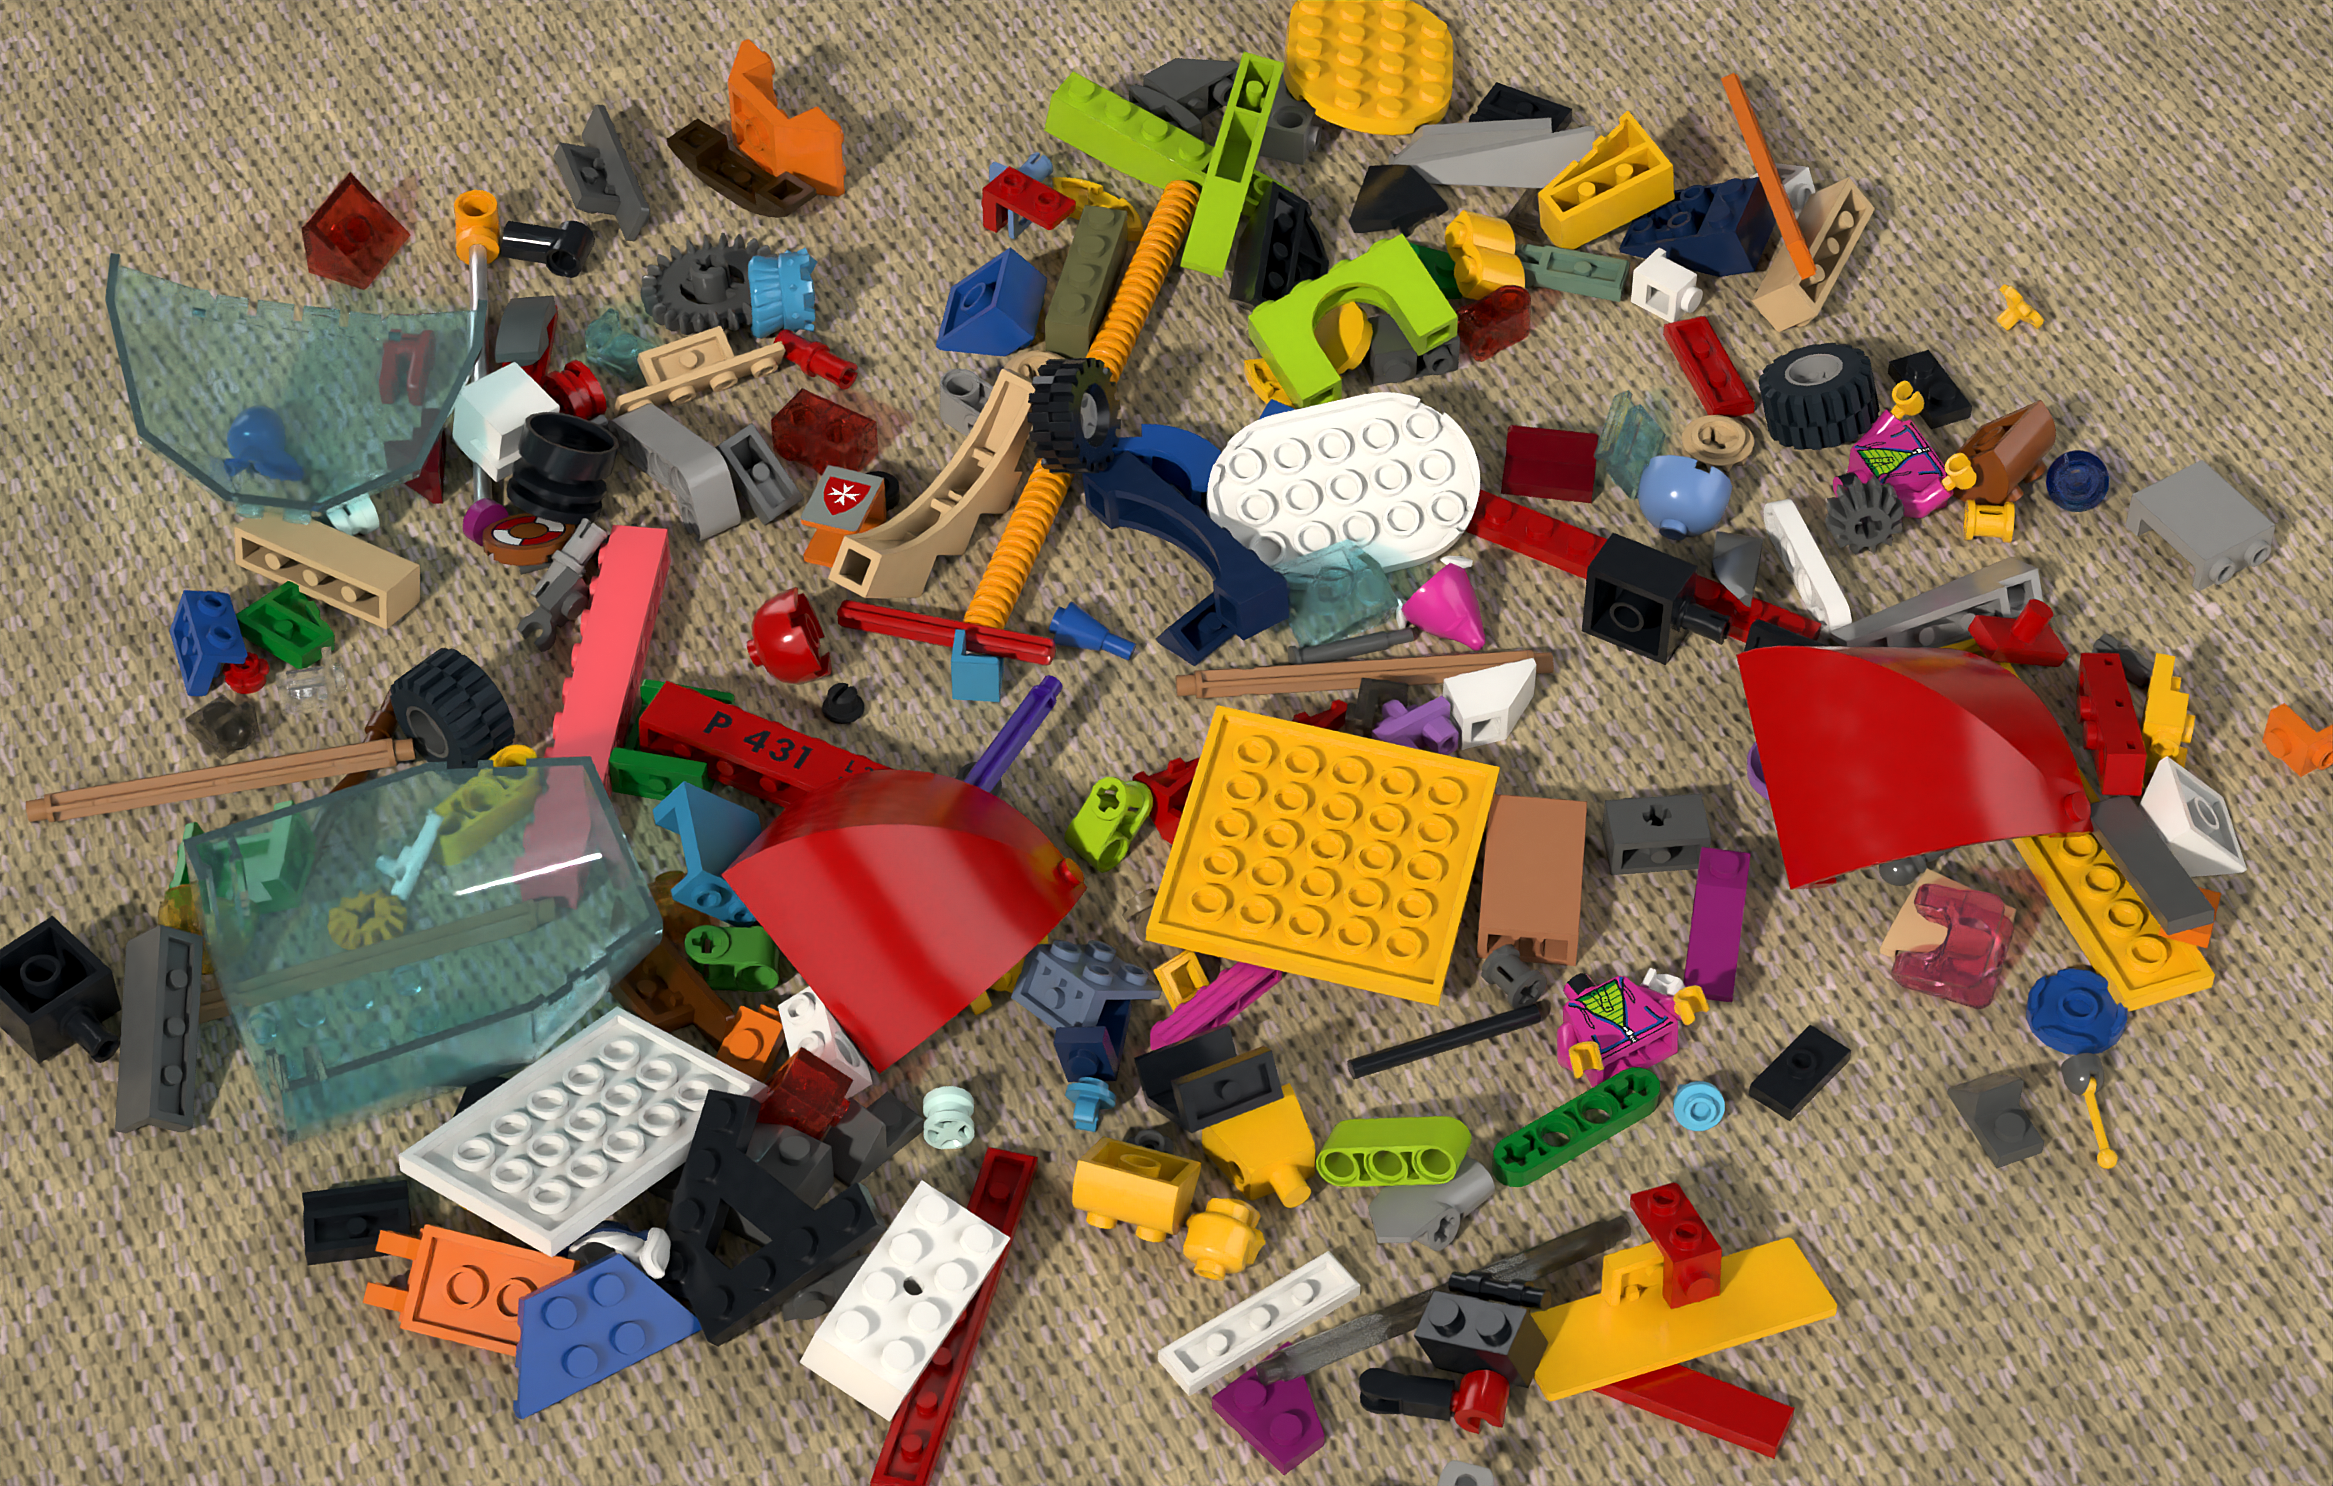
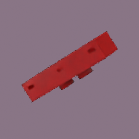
M2081 653L2076 689L2077 724H2084L2083 748L2084 750H2091L2102 795L2141 796L2147 753L2119 653Z

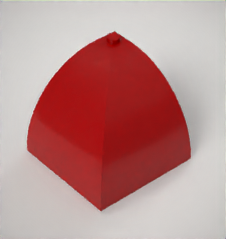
M1772 646L1756 648L1736 654L1790 890L1825 888L1837 883L1836 876L1942 850L2036 836H2049V838L2081 837L2094 832L2090 818L2091 806L2085 795L2076 760L2055 718L2041 699L2023 681L2004 667L1987 658L1952 648Z
M904 769L877 770L853 774L828 782L809 791L789 804L721 874L879 1074L936 1032L1015 966L1062 921L1088 888L1084 883L1085 878L1080 867L1071 858H1064L1055 845L1035 824L1002 799L977 786L952 777Z

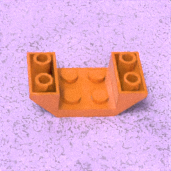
M750 39L742 41L728 78L733 145L751 163L775 177L787 171L814 187L818 195L838 197L845 194L844 176L846 175V166L842 158L844 133L839 123L835 119H830L818 106L790 119L784 110H778L776 108L778 102L773 91L772 75L775 74V66L770 55L765 51L762 52Z

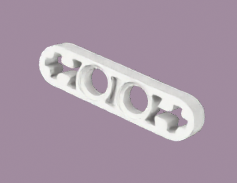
M1785 499L1767 503L1764 507L1766 531L1813 620L1822 624L1820 632L1824 639H1831L1832 631L1852 623L1849 605L1793 501Z

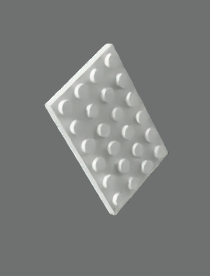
M617 1006L400 1153V1171L552 1258L686 1162L709 1089L752 1097L761 1102L762 1107L768 1103V1086Z

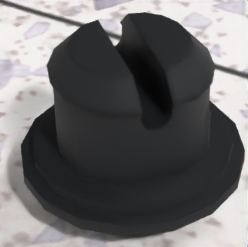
M838 683L828 690V697L823 702L822 712L831 722L847 724L856 721L862 716L865 704L862 698L857 695L858 692L854 686L848 687L847 683Z

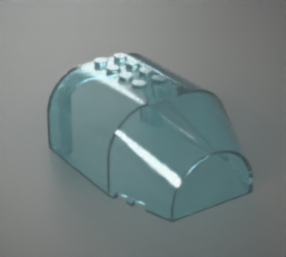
M591 756L526 759V766L494 767L493 760H478V768L447 769V761L428 762L183 840L192 897L210 961L267 1113L278 1137L285 1147L532 1065L662 941L663 919Z

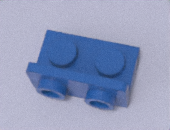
M184 590L169 632L187 695L202 697L207 695L212 679L219 676L221 663L244 664L248 654L230 595L215 591Z

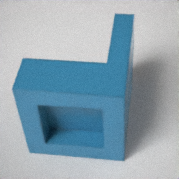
M956 629L951 657L952 699L1000 702L1004 658L991 655L966 654L965 630Z

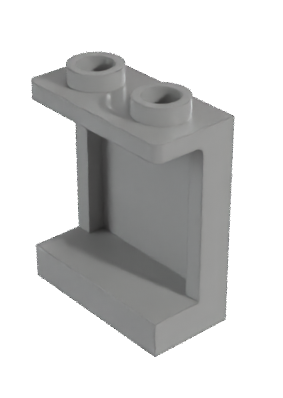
M2201 460L2132 494L2125 526L2137 537L2152 529L2156 531L2195 567L2192 586L2196 590L2201 591L2213 584L2220 585L2225 583L2234 573L2248 566L2256 567L2263 563L2271 552V543L2276 525L2208 464Z

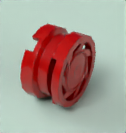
M573 360L565 364L563 371H553L541 378L540 384L542 386L546 385L547 388L544 391L560 406L559 413L577 416L586 420L589 417L594 418L597 415L605 414L607 406L603 390L591 370L581 361Z

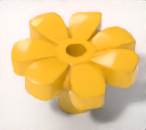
M2006 284L1999 288V291L2005 296L2009 307L1996 320L2007 331L2020 319L2031 323L2036 329L2043 324L2044 318L2024 301L2023 296L2017 289Z

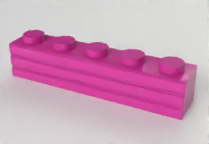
M1237 962L1230 969L1222 970L1215 981L1208 986H1202L1186 1004H1179L1173 1014L1167 1019L1155 1023L1150 1031L1151 1050L1159 1049L1222 1024H1227L1281 981L1282 971L1243 962Z

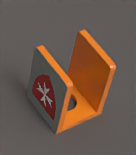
M831 465L827 466L801 515L802 525L817 528L803 554L804 561L832 568L845 535L864 533L886 522L884 478Z

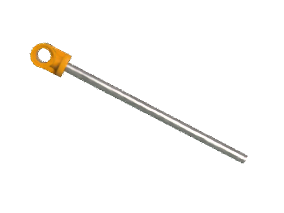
M484 190L466 191L460 194L454 203L456 254L461 261L469 265L471 383L489 375L487 264L497 259L500 253L498 204L496 198ZM473 462L474 503L483 498L492 499V478L476 462Z

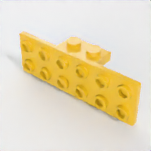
M1787 1237L1723 1256L1721 1258L1720 1295L1701 1302L1671 1309L1662 1296L1664 1256L1655 1242L1652 1241L1632 1248H1624L1604 1256L1601 1293L1551 1307L1546 1311L1531 1313L1534 1321L1549 1342L1533 1378L1548 1401H1556L1835 1316L1837 1314V1303L1795 1241Z

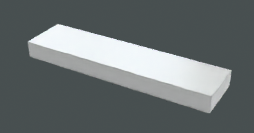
M1327 1251L1158 1351V1361L1188 1396H1191L1360 1295L1361 1285L1332 1253Z

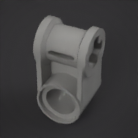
M952 369L944 373L940 379L939 414L941 420L965 436H968L983 410L993 386L967 369Z

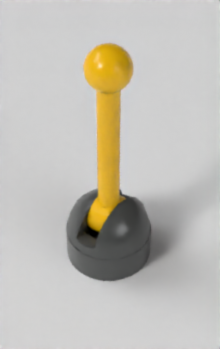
M2092 1053L2077 1054L2062 1063L2061 1072L2063 1080L2071 1093L2085 1097L2100 1150L2097 1155V1162L2102 1168L2111 1169L2117 1164L2118 1157L2115 1151L2109 1148L2094 1095L2101 1090L2104 1083V1070L2101 1059L2098 1055Z

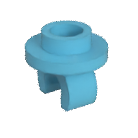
M1695 1081L1686 1085H1678L1673 1101V1111L1677 1121L1686 1129L1705 1131L1717 1125L1722 1119L1725 1111V1102L1720 1090L1716 1086L1704 1081Z

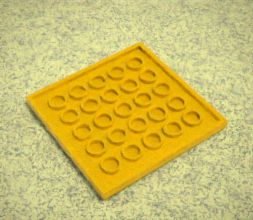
M1216 705L1146 927L1145 940L1439 1007L1488 821L1491 803L1498 783L1500 767Z

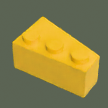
M1627 110L1619 118L1618 126L1606 137L1600 135L1592 143V150L1579 162L1573 160L1538 193L1541 228L1556 247L1574 250L1674 200L1673 165Z

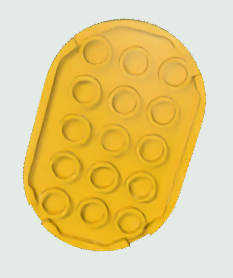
M1297 0L1291 9L1286 31L1284 81L1289 92L1297 101L1307 100L1308 104L1316 109L1315 115L1333 124L1369 134H1412L1415 127H1419L1422 124H1438L1447 113L1453 84L1452 36L1444 21L1411 0Z

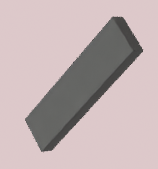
M2128 795L2090 804V818L2094 828L2092 834L2167 935L2214 923L2215 909Z

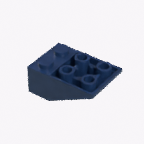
M1759 177L1742 180L1734 178L1724 183L1705 186L1693 185L1686 189L1675 190L1674 200L1632 220L1619 248L1620 253L1647 259L1658 248L1666 251V258L1688 270L1716 277L1749 273L1755 271L1776 224V219Z

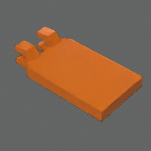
M425 1224L424 1228L420 1229L419 1237L396 1231L380 1230L375 1251L411 1259L413 1262L406 1289L380 1282H368L363 1303L400 1312L398 1321L401 1322V1329L516 1357V1345L519 1343L521 1335L520 1327L517 1324L519 1298L578 1270L581 1261L559 1255L551 1258L539 1250L431 1224Z

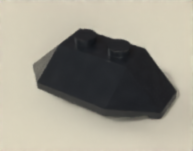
M1274 181L1267 187L1238 241L1229 299L1251 312L1265 301L1273 300L1275 302L1290 294L1291 290L1302 281L1308 279L1314 281L1327 274L1329 269V260L1320 234L1310 219L1312 211L1309 202Z

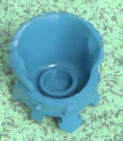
M806 248L797 252L786 250L784 253L779 254V257L755 255L749 261L748 280L752 306L751 331L754 337L763 339L782 328L784 330H792L795 333L798 330L814 332V325L811 323L815 321V309H813L815 290L810 274L818 262L808 254Z

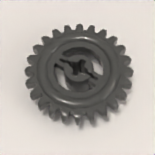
M721 233L719 245L713 247L708 236L704 234L702 249L697 250L688 238L686 240L687 254L682 255L679 249L671 245L672 262L666 256L658 254V266L649 264L647 266L648 275L642 276L641 300L644 303L645 312L653 317L655 323L665 325L666 329L670 331L680 329L681 334L691 335L694 331L700 333L721 326L723 331L727 328L736 331L740 329V324L742 323L752 324L751 293L748 280L749 261L755 255L764 257L778 256L775 253H771L768 245L759 247L756 238L750 240L747 243V248H745L744 239L741 234H738L734 240V246L729 247L725 233ZM730 275L740 278L744 284L732 282ZM683 294L694 295L696 303L687 300Z

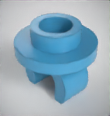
M1082 1077L1078 1083H1072L1067 1086L1066 1098L1076 1103L1073 1114V1121H1076L1075 1129L1096 1132L1100 1109H1111L1115 1106L1117 1096L1108 1090L1109 1085L1106 1082L1096 1078Z

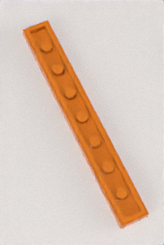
M1732 73L1721 78L1722 84L1785 245L1801 279L1804 280L1816 274V265L1751 102L1738 75Z

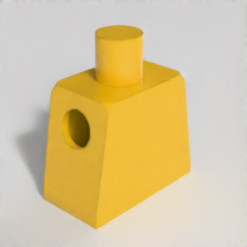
M1290 1083L1281 1086L1284 1098L1202 1129V1149L1248 1200L1253 1201L1276 1192L1285 1207L1294 1208L1304 1203L1311 1194V1189L1305 1180L1315 1175L1316 1149L1295 1092Z

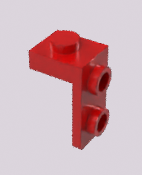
M1011 166L1007 167L982 189L983 226L995 233L1008 224V209L1047 230H1053L1076 210L1075 200Z
M1673 1182L1632 1194L1630 1196L1631 1208L1664 1256L1662 1296L1669 1307L1674 1309L1719 1296L1722 1248L1679 1184Z

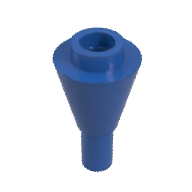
M1072 601L1066 609L1058 607L1049 627V633L1055 635V645L1094 651L1104 650L1128 661L1136 648V643L1110 633L1108 628Z

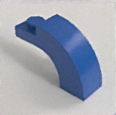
M1141 424V437H1118V447L1112 448L1115 456L1128 450L1142 463L1149 464L1154 473L1168 484H1173L1188 501L1195 506H1200L1207 515L1206 499L1210 473L1213 465L1222 453L1215 445L1187 430L1158 424Z

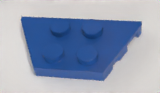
M612 1252L519 1298L517 1324L520 1327L521 1335L520 1341L516 1345L515 1367L519 1368L517 1400H514L513 1411L517 1418L524 1419L702 1330V1327L695 1315L620 1253Z

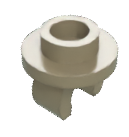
M1153 888L1130 898L1127 901L1130 909L1122 914L1125 922L1137 919L1135 932L1139 940L1144 943L1147 942L1145 940L1146 927L1157 896Z

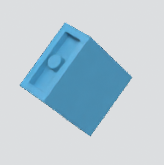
M683 781L652 809L656 825L677 833L681 837L688 872L686 877L671 889L672 898L679 903L733 926L750 927L757 919L721 874L762 833L759 816L755 812Z

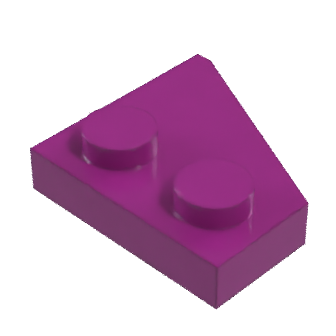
M1289 1341L1212 1397V1409L1283 1475H1286L1324 1446V1432L1294 1345Z

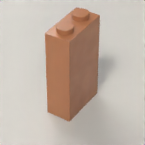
M1494 794L1487 821L1476 958L1486 959L1494 950L1505 944H1512L1520 952L1519 959L1522 962L1576 966L1587 801Z

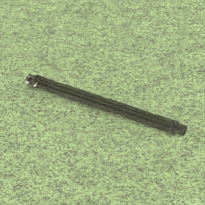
M1622 1215L1608 1221L1600 1219L1478 1270L1489 1272L1493 1279L1511 1282L1514 1278L1534 1281L1614 1248L1617 1242L1631 1236V1227L1627 1219ZM1448 1282L1274 1352L1272 1358L1256 1364L1258 1378L1264 1386L1279 1380L1288 1382L1412 1331L1418 1327L1434 1290L1459 1296L1464 1295L1450 1292Z

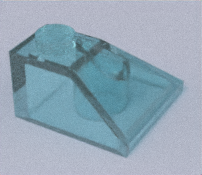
M1350 539L1271 567L1274 571L1282 573L1289 584L1290 595L1288 596L1290 617L1287 618V621L1301 649L1343 640L1385 624L1399 606V602L1380 563Z

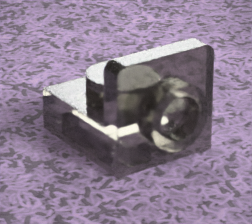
M223 694L185 718L187 731L221 760H224L237 750L247 748L254 739L260 736L255 707L248 701L236 706Z

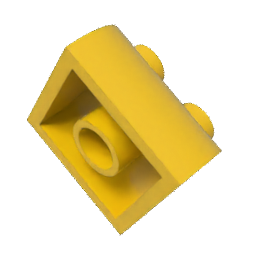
M1103 1136L1078 1159L1072 1192L1073 1207L1087 1211L1086 1222L1092 1226L1113 1229L1116 1228L1117 1220L1137 1225L1135 1235L1143 1240L1165 1242L1167 1233L1177 1235L1185 1222L1193 1200L1202 1163Z

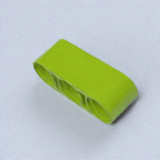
M1448 1116L1347 1119L1340 1121L1334 1126L1316 1159V1168L1325 1181L1340 1187L1444 1184L1454 1178L1472 1143L1471 1133L1468 1127L1460 1120Z

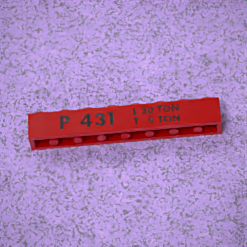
M669 681L664 683L639 718L640 751L707 763L708 777L784 808L809 791L828 782L858 773L895 770L874 762L864 755L851 753L828 744L823 739L810 737L787 728L779 722L769 721L746 712L736 705L723 703L700 694L692 688H685Z

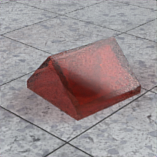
M351 172L342 178L301 227L309 273L365 290L411 235Z

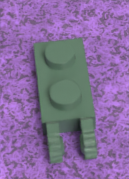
M1523 243L1515 245V255L1520 259L1524 269L1525 288L1534 285L1536 287L1611 301H1621L1629 276L1630 262L1628 260L1548 245L1544 247L1531 244L1524 245Z

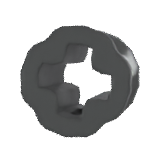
M1505 944L1494 950L1486 958L1482 965L1481 977L1489 984H1497L1508 995V1003L1514 1009L1531 1005L1544 992L1547 979L1539 970H1531L1519 959L1520 952L1512 944Z

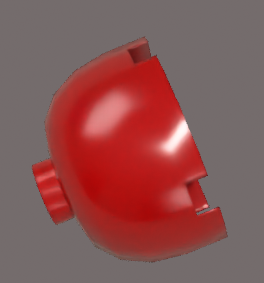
M794 587L766 600L754 616L751 625L753 639L746 642L753 664L756 667L764 665L771 677L787 684L800 685L829 676L832 671L830 653L828 651L820 658V639L825 636L816 613L805 594H798V588Z

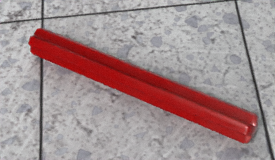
M853 600L842 601L836 614L838 616V624L841 627L953 648L955 630H965L966 651L1032 664L1051 665L1056 655L1055 641L1052 638Z

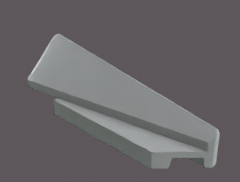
M1551 118L1422 125L1412 134L1410 144L1399 154L1391 153L1389 155V165H1410L1429 184L1543 189L1573 160L1579 162L1592 150V143L1595 141V126L1552 133Z
M2016 558L2003 559L1831 632L1832 640L1845 647L1939 648L1972 639L1973 637L1967 628L1976 615L2015 618L2019 616L2030 599H2038L2043 602L2038 568Z

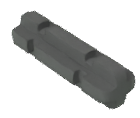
M2103 634L2096 640L2092 653H2119L2126 679L2142 689L2145 686L2149 687L2154 662L2127 645L2124 648L2120 647L2122 642L2110 634Z

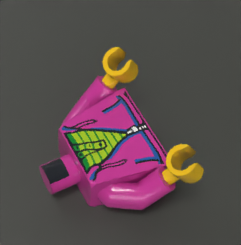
M1901 381L1892 391V398L1896 405L1892 410L1886 408L1873 423L1872 428L1853 445L1850 450L1848 471L1846 474L1834 477L1833 490L1835 496L1838 497L1836 493L1838 484L1849 488L1853 486L1852 483L1855 476L1862 483H1867L1875 475L1880 480L1881 485L1890 483L1895 488L1896 494L1902 500L1904 506V517L1921 519L1935 509L1946 507L1947 499L1954 494L1952 489L1955 487L1961 490L1971 488L1976 482V473L1971 467V462L1963 453L1952 455L1944 466L1912 420L1904 422L1901 420L1904 415L1912 416L1918 414L1924 407V399L1919 391H1916L1911 398L1906 400L1911 396L1913 387L1908 381Z
M1580 973L1575 975L1566 983L1563 990L1570 1001L1563 1006V1024L1557 1029L1558 1064L1564 1069L1573 1071L1574 1077L1577 1079L1583 1077L1584 1072L1593 1088L1628 1068L1641 1067L1647 1069L1678 1053V1021H1682L1685 1025H1690L1695 1021L1694 1013L1710 1010L1702 988L1695 985L1688 986L1679 990L1674 996H1668L1643 986H1637L1625 976H1617L1597 986L1587 974Z

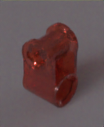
M1505 285L1472 304L1462 306L1455 311L1458 316L1457 333L1460 340L1469 348L1470 356L1477 362H1483L1495 356L1497 352L1528 337L1530 333L1531 296L1526 289L1516 285Z

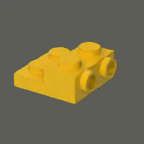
M2156 653L2140 726L2147 753L2142 786L2144 788L2148 787L2159 761L2166 756L2183 768L2185 767L2188 748L2181 747L2180 743L2190 744L2195 722V715L2187 714L2189 694L2179 692L2182 677L2172 676L2176 656Z

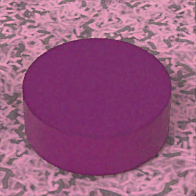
M490 498L476 501L464 516V535L479 546H483L484 529L491 523L508 517L506 508Z

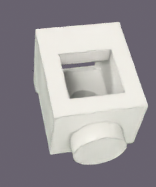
M1658 248L1634 270L1631 302L1673 323L1677 322L1686 312L1692 313L1696 310L1701 302L1703 291L1696 287V273L1666 258V251Z

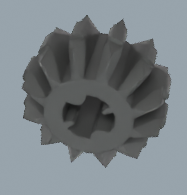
M1875 475L1867 483H1862L1855 476L1852 483L1853 486L1848 488L1838 484L1836 490L1838 497L1827 498L1826 507L1828 513L1826 514L1827 518H1825L1828 531H1831V534H1833L1834 541L1840 548L1849 545L1850 550L1856 555L1863 547H1868L1869 551L1875 555L1877 544L1884 543L1892 546V534L1902 532L1904 506L1902 500L1898 498L1895 488L1890 483L1881 485L1880 480Z

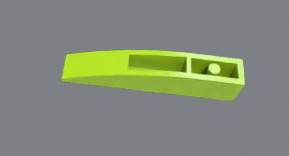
M1243 51L1180 267L1219 278L1223 277L1284 67L1283 62Z
M1074 71L1051 96L1044 131L1142 182L1165 189L1166 185L1171 181L1183 180L1193 184L1201 194L1213 154V146ZM1254 169L1241 214L1252 217L1263 194L1272 181L1292 193L1293 189Z

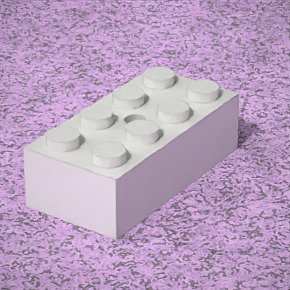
M921 1180L814 1334L800 1363L890 1422L995 1266L1010 1237Z

